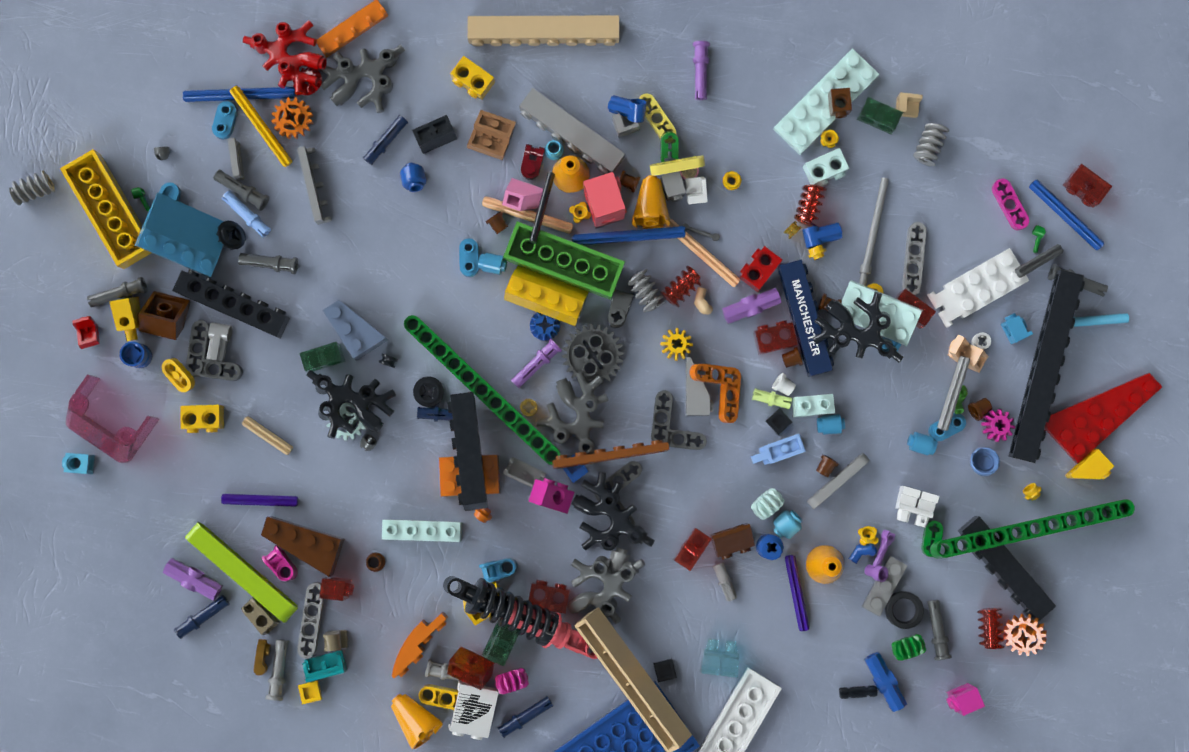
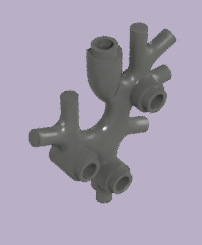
M401 44L394 50L392 48L384 49L376 60L369 58L367 49L359 50L361 63L358 66H354L349 58H343L338 52L333 56L338 62V67L334 69L326 65L324 70H320L328 75V78L322 82L321 88L323 90L327 89L340 78L345 80L342 86L331 93L330 99L338 106L339 104H344L353 96L360 78L368 77L373 84L372 90L361 98L357 104L362 108L369 102H373L377 113H382L384 108L381 97L383 94L390 93L393 89L391 79L383 75V71L385 68L393 67L396 64V60L399 59L398 56L405 49Z
M580 372L576 376L583 392L581 397L575 395L571 382L567 378L556 381V388L561 400L568 407L575 410L576 420L572 423L561 421L555 404L552 402L547 404L550 417L548 419L537 418V426L551 427L555 431L554 439L558 443H565L571 436L576 437L580 442L578 446L579 451L587 452V455L594 454L595 443L590 438L591 429L604 428V421L593 420L589 413L595 411L599 404L607 402L608 397L606 394L598 397L594 395V390L604 381L599 375L592 382H587L584 373ZM593 401L594 406L589 407L587 402ZM558 433H564L565 438H559ZM583 444H588L590 449H584Z
M605 556L597 557L591 566L574 559L571 566L578 569L581 573L580 576L571 581L574 587L579 586L590 578H598L603 582L604 588L599 593L584 592L577 595L567 604L569 611L572 614H578L590 605H594L596 608L599 607L606 617H610L615 624L619 623L621 618L615 611L617 601L613 597H620L627 602L630 600L632 595L624 591L622 585L624 582L631 581L639 573V569L645 566V562L642 559L635 563L625 562L618 572L613 573L608 569L610 561Z

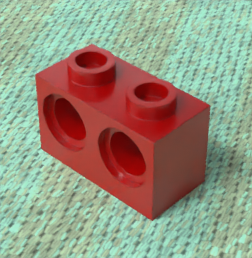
M766 246L762 250L758 248L751 256L754 259L750 265L746 263L740 271L742 273L740 279L756 292L761 289L783 260ZM767 256L770 259V264H762L760 258ZM750 271L758 273L759 277L757 280H752L749 277Z

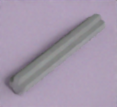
M959 357L937 426L941 430L947 431L949 429L970 363L968 357Z

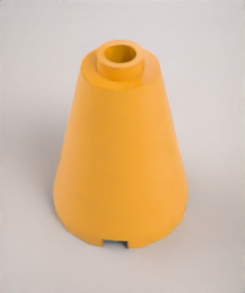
M573 155L560 158L552 170V173L555 174L554 184L565 193L581 191L584 188L583 181L589 180L590 177L589 167L586 162L580 157Z
M649 175L642 180L632 217V225L638 228V225L643 226V229L664 228L665 224L670 226V217L662 182L657 176Z
M821 545L812 549L808 554L806 570L809 576L818 583H833L840 578L844 571V559L836 548L829 545Z
M398 694L392 700L391 708L412 749L422 746L430 739L433 733L436 734L443 726L440 719L407 694Z

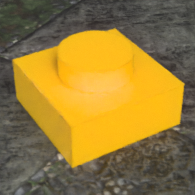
M318 680L298 685L302 705L323 699Z

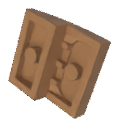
M480 110L473 132L467 143V148L503 160L516 122Z

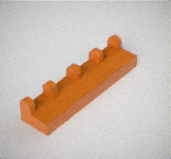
M374 0L318 38L317 45L325 57L328 58L388 17V14L379 1Z

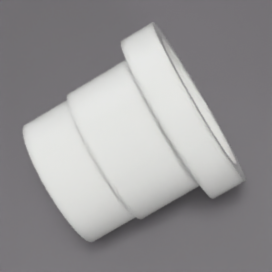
M781 373L774 381L772 389L789 396L795 389L796 384L788 379L786 374Z

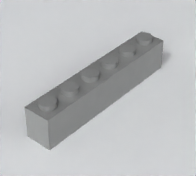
M534 88L531 89L520 104V114L524 118L537 122L536 126L538 128L551 132V136L558 142L562 140L567 144L566 147L574 153L579 152L583 155L582 159L587 163L591 164L593 162L598 166L597 169L601 173H614L624 160L625 153Z

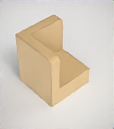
M900 92L896 99L895 116L917 118L919 103L923 99V95Z

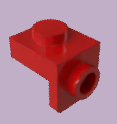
M91 316L81 317L72 321V325L77 330L78 346L81 349L100 344L98 325Z

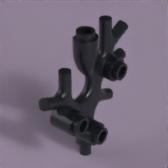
M874 292L872 302L869 304L859 297L853 302L866 312L870 318V323L865 329L856 328L850 311L839 301H834L833 299L827 304L825 309L828 310L827 313L840 322V327L834 328L820 316L814 321L823 328L822 333L813 337L814 342L818 344L825 339L832 338L834 344L830 347L829 351L834 355L840 347L848 346L850 340H853L858 345L856 357L863 358L867 347H874L878 349L880 355L889 359L892 357L898 363L903 359V356L897 352V348L893 346V342L890 339H883L880 334L881 330L887 329L891 323L890 315L886 312H881L879 309L882 293ZM881 317L886 318V321L880 322L879 319ZM844 335L846 339L840 340L839 337ZM884 344L889 345V348L883 349L882 346Z
M309 370L306 374L307 377L313 380L312 384L315 385V389L319 394H328L329 401L321 403L318 415L322 420H330V429L327 437L335 439L337 430L340 427L350 434L356 429L340 415V407L344 403L353 404L360 422L376 433L382 428L384 423L381 422V418L369 410V405H375L389 417L394 413V410L386 405V401L395 397L396 394L392 389L384 394L377 395L375 389L380 385L377 379H374L369 385L362 386L359 392H355L351 387L354 378L352 375L347 374L343 385L338 386L333 384L331 378L327 375L316 374L312 370Z
M598 472L597 484H592L584 479L581 486L598 495L600 500L599 502H594L583 495L579 496L576 494L571 505L587 515H607L611 520V524L608 529L600 531L582 522L579 528L590 535V538L581 544L582 548L588 550L594 544L601 543L605 550L612 551L618 545L619 536L622 534L627 535L628 540L633 544L645 543L652 547L655 540L648 537V533L641 526H634L629 521V516L637 510L636 506L631 504L624 510H620L616 506L620 501L619 492L623 485L616 482L611 490H607L605 487L606 472ZM608 497H611L613 502H609ZM633 533H636L638 538L633 537ZM607 540H610L612 542V545H609L607 543Z

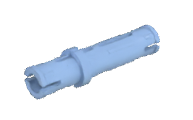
M227 191L223 195L222 200L246 221L247 226L252 227L262 238L270 233L271 229L262 222L260 216L254 214L231 191Z

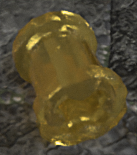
M525 399L520 404V410L525 416L531 417L537 413L538 406L533 399ZM528 403H531V406L534 407V409L530 410V413H527V410L524 409V406H527Z

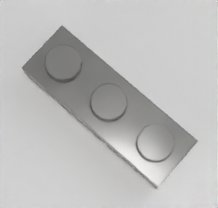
M891 556L888 557L884 564V567L888 569L887 579L884 582L875 581L862 605L863 608L879 617L907 568V565Z

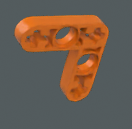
M703 363L692 365L689 372L690 377L694 381L721 384L719 419L723 423H734L738 418L740 371L733 367ZM714 369L718 371V378L716 380L712 376ZM697 371H706V375L697 374ZM725 374L733 375V379L725 377ZM729 390L733 394L730 401L727 399V392Z

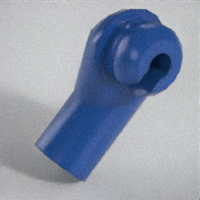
M872 543L865 546L858 544L848 559L857 564L862 555L874 556L877 553V548Z

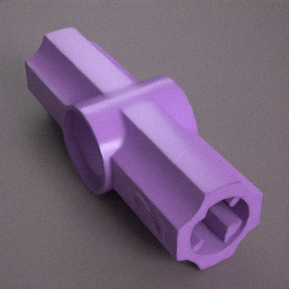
M772 288L761 294L745 297L740 302L722 308L727 324L745 317L749 318L760 314L763 310L782 302L777 289Z
M171 558L164 567L163 573L180 582L181 586L190 591L198 592L213 601L222 590L223 585L206 577L202 571L194 567H188L174 558Z

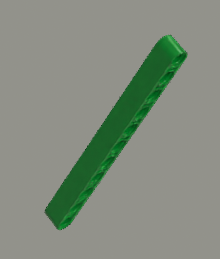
M414 315L406 317L404 328L546 463L552 465V462L547 459V454L549 451H555L560 456L559 450L424 322ZM412 320H417L418 327L413 330L409 329V323ZM426 333L432 335V339L428 343L422 340L423 335ZM439 346L446 348V352L442 356L436 354ZM453 359L460 361L457 369L450 367V362ZM467 372H472L474 375L471 382L464 381V375ZM479 386H487L488 391L485 395L478 394ZM495 398H499L502 401L501 406L497 409L491 405L492 400ZM509 411L514 412L516 415L515 420L512 422H508L505 419V415ZM526 424L529 426L530 431L527 435L520 434L519 428L521 425ZM535 438L543 439L544 444L541 448L533 446Z
M1123 499L936 541L931 545L930 553L936 559H943L1131 516L1135 511V506L1132 501ZM1121 505L1124 508V512H1122L1120 509ZM1103 509L1106 511V517L1103 515ZM1085 513L1089 516L1088 521L1085 519ZM1067 517L1071 520L1070 525L1067 523ZM1049 521L1053 523V529L1049 527ZM1031 525L1035 527V533H1032ZM1013 529L1017 531L1016 538L1012 534ZM995 533L999 535L998 542L994 538ZM977 536L981 539L980 546L976 543ZM958 541H961L963 544L962 550L957 546ZM940 545L945 548L944 554H941L939 551Z

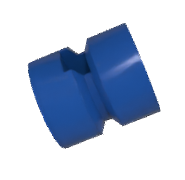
M130 341L125 343L120 349L119 356L121 361L130 367L144 368L152 360V352L144 344Z

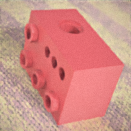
M610 172L583 181L584 195L595 228L624 219L627 211L620 191L622 186L618 176L615 177L614 173Z

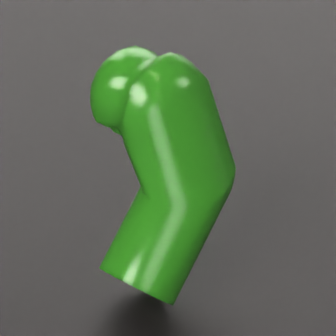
M962 385L954 410L955 414H962L964 412L962 402L968 394L967 388Z

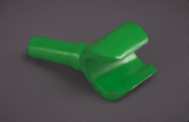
M139 187L131 189L133 198H140L146 211L149 212L150 206L146 201L144 189Z
M1036 225L1032 231V234L1037 236L1033 249L1034 253H1038L1040 241L1046 233L1045 228Z

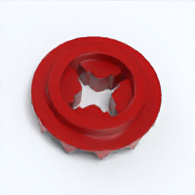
M310 67L302 68L301 72L319 77L317 84L308 82L307 85L305 82L303 83L302 95H311L320 88L322 76L316 69Z

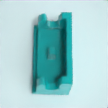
M343 650L305 659L304 663H302L306 683L347 671Z

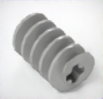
M929 123L924 127L926 131L922 132L923 138H920V144L916 147L917 151L913 156L924 165L935 166V163L931 160H938V156L934 153H941L937 146L944 145L940 139L947 138L943 132L948 133L949 129L940 124Z
M44 170L41 171L42 177L34 173V180L27 176V182L22 178L19 179L20 185L15 181L12 182L13 187L9 188V192L13 201L18 206L22 204V201L27 203L30 199L35 200L37 197H43L44 194H51V191L55 192L51 178Z
M647 269L631 277L628 282L629 286L635 285L632 288V292H638L635 296L636 299L642 298L639 305H646L643 312L653 311L666 303L659 302L663 297L662 295H655L659 289H652L655 282H648L651 275H644Z

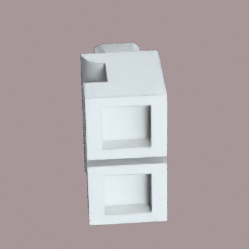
M900 486L895 509H898L897 520L908 523L910 513L917 515L914 525L926 528L929 518H933L935 505L938 503L940 496Z

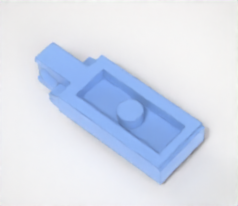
M796 434L759 448L760 453L751 456L753 464L763 461L764 465L772 464L806 452L800 434Z

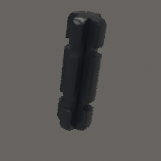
M874 685L867 688L865 686L850 687L849 689L847 687L839 688V697L841 699H848L849 697L863 698L868 695L876 697L878 695L877 687Z

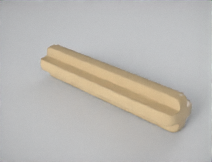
M246 417L243 420L242 425L285 455H289L293 450V446L252 418Z

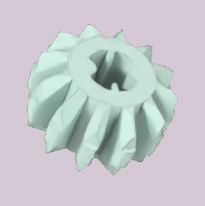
M771 488L753 502L751 509L756 516L765 520L783 506L785 500L779 491Z

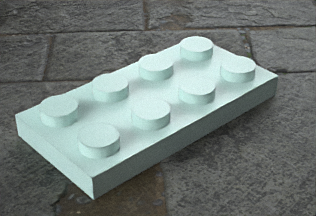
M851 280L841 304L850 311L854 324L867 328L870 323L869 316L853 302L859 297L869 304L872 302L874 292L879 291ZM882 293L879 309L881 312H886L890 315L891 323L887 329L881 330L880 334L908 346L923 310ZM881 317L879 321L885 322L886 318Z

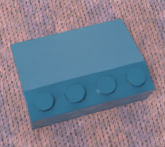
M157 192L134 246L211 277L223 247L222 242H218L219 237L216 235L217 227L224 221Z

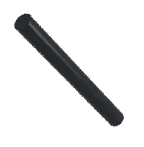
M552 172L547 173L529 240L532 244H537L555 174Z

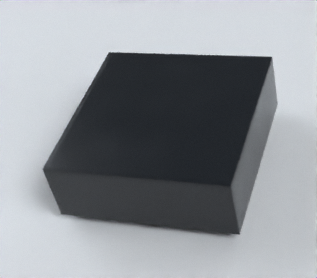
M780 408L765 421L777 435L782 433L792 423Z
M672 658L653 663L658 683L677 678Z

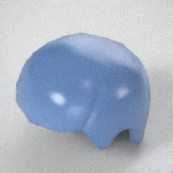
M980 447L971 454L970 466L978 475L990 476L998 470L1000 458L993 449Z

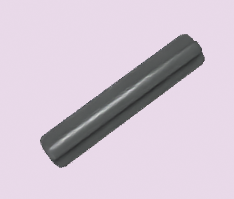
M1057 244L1016 268L1015 273L1021 278L1059 256L1064 250L1061 245Z

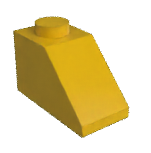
M1094 449L1065 476L1072 479H1105L1112 473L1110 470L1114 465L1099 449Z

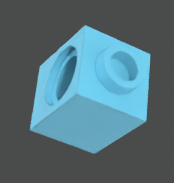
M65 453V457L62 460L63 472L93 474L95 455ZM77 458L81 462L79 468H76L74 465Z

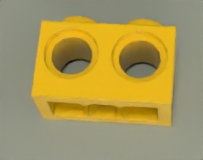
M464 55L450 73L453 79L452 82L459 88L462 86L468 90L467 93L475 99L478 97L483 100L495 84V79L492 75ZM462 71L469 72L467 77H460L459 74ZM479 81L484 83L482 88L474 87L475 83Z
M180 406L181 429L187 430V433H199V429H206L207 433L218 432V429H224V406ZM194 414L196 422L191 425L189 418ZM211 414H214L216 417L213 424H210L208 421V417Z

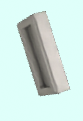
M235 138L228 139L233 177L237 180L244 179L240 143Z

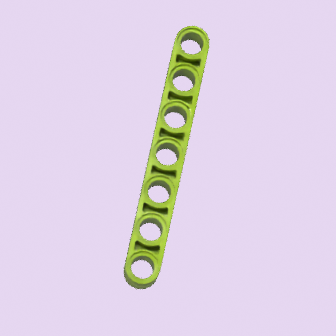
M197 522L185 536L188 542L282 622L286 623L299 608L296 603L204 524Z

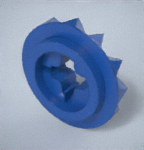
M537 312L530 321L531 333L542 341H547L550 338L553 339L560 330V321ZM544 317H546L548 324L553 325L547 327L545 333L542 327L536 326L543 323Z

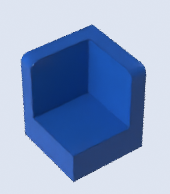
M584 465L563 468L573 483L589 472Z

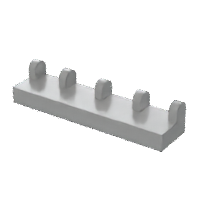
M305 146L299 147L297 150L314 221L318 225L331 222V217L324 218L321 208L328 205L327 200L320 201L317 188L324 186L323 182L315 183L313 170L319 169V164L311 165L309 154L315 153V148L306 149Z

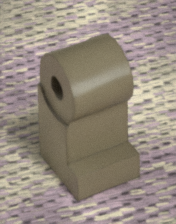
M253 597L241 608L242 612L261 635H267L280 623L276 617H273Z
M347 630L328 631L323 634L324 651L348 648Z

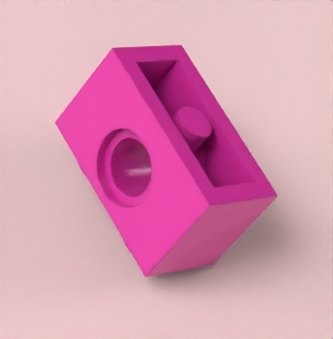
M544 478L543 481L535 479L528 501L568 514L575 492L568 490V485L557 482V485H554L555 481Z
M969 683L946 692L948 695L946 701L950 709H954L955 712L963 716L985 707L978 689Z

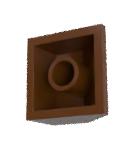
M153 291L138 314L139 331L177 340L185 325L190 300Z
M748 523L710 534L716 557H721L722 560L733 557L732 553L740 551V554L749 552L751 547L755 546L751 526Z

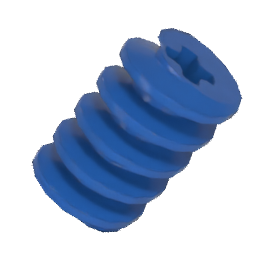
M770 534L759 537L756 542V550L761 557L769 560H776L781 557L784 546L779 537ZM768 543L772 544V545H771V548H772L771 551H770V550H767V549H768V546H767Z

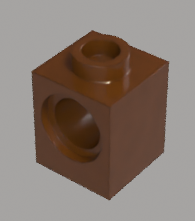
M838 88L829 91L830 116H835L838 119L847 117L852 111L850 88ZM837 100H840L844 103L843 108H840L836 105Z

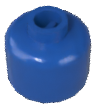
M411 162L401 169L400 178L406 190L418 192L423 189L426 184V176L421 165Z

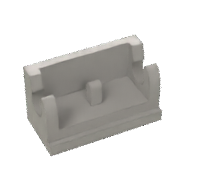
M514 457L510 458L508 466L503 472L504 475L532 488L535 479L543 481L547 474Z

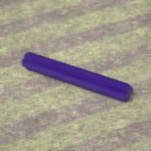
M222 494L221 503L230 505L298 506V497Z
M795 555L785 556V563L798 628L800 631H807L810 627Z

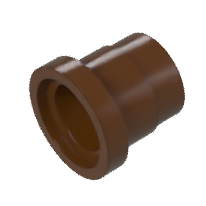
M501 211L485 221L496 234L508 227Z
M797 347L792 351L782 354L786 368L798 364L799 366L803 365Z
M986 398L968 405L969 413L977 421L983 419V416L992 410V405Z
M822 454V460L816 471L829 477L834 468L838 467L839 463Z
M371 553L366 559V566L370 571L378 572L385 567V557L380 553ZM372 557H377L379 560V565L376 568L370 564Z

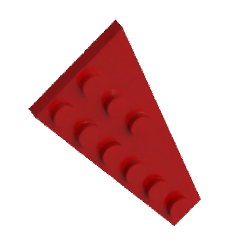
M1146 373L1053 413L1050 416L1049 422L1045 424L1044 429L1075 463H1079L1157 393L1162 386L1150 373Z

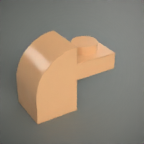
M957 335L949 347L948 356L958 363L960 356L968 357L970 359L968 368L980 373L989 357L983 349L969 344L966 338Z

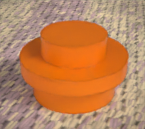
M488 508L477 509L474 512V516L483 523L492 519L491 511Z

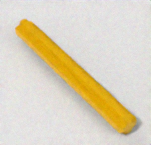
M239 86L231 88V95L284 167L289 166L292 163L291 158Z

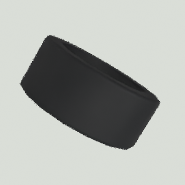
M900 591L891 595L885 606V614L891 624L901 629H910L921 622L924 615V607L922 601L916 595ZM903 598L912 601L916 609L914 617L906 622L898 620L893 613L894 604Z

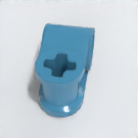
M505 558L480 564L479 568L482 569L484 579L490 583L513 575L517 571L518 566L514 559ZM505 562H510L513 565L511 572H506L503 569Z

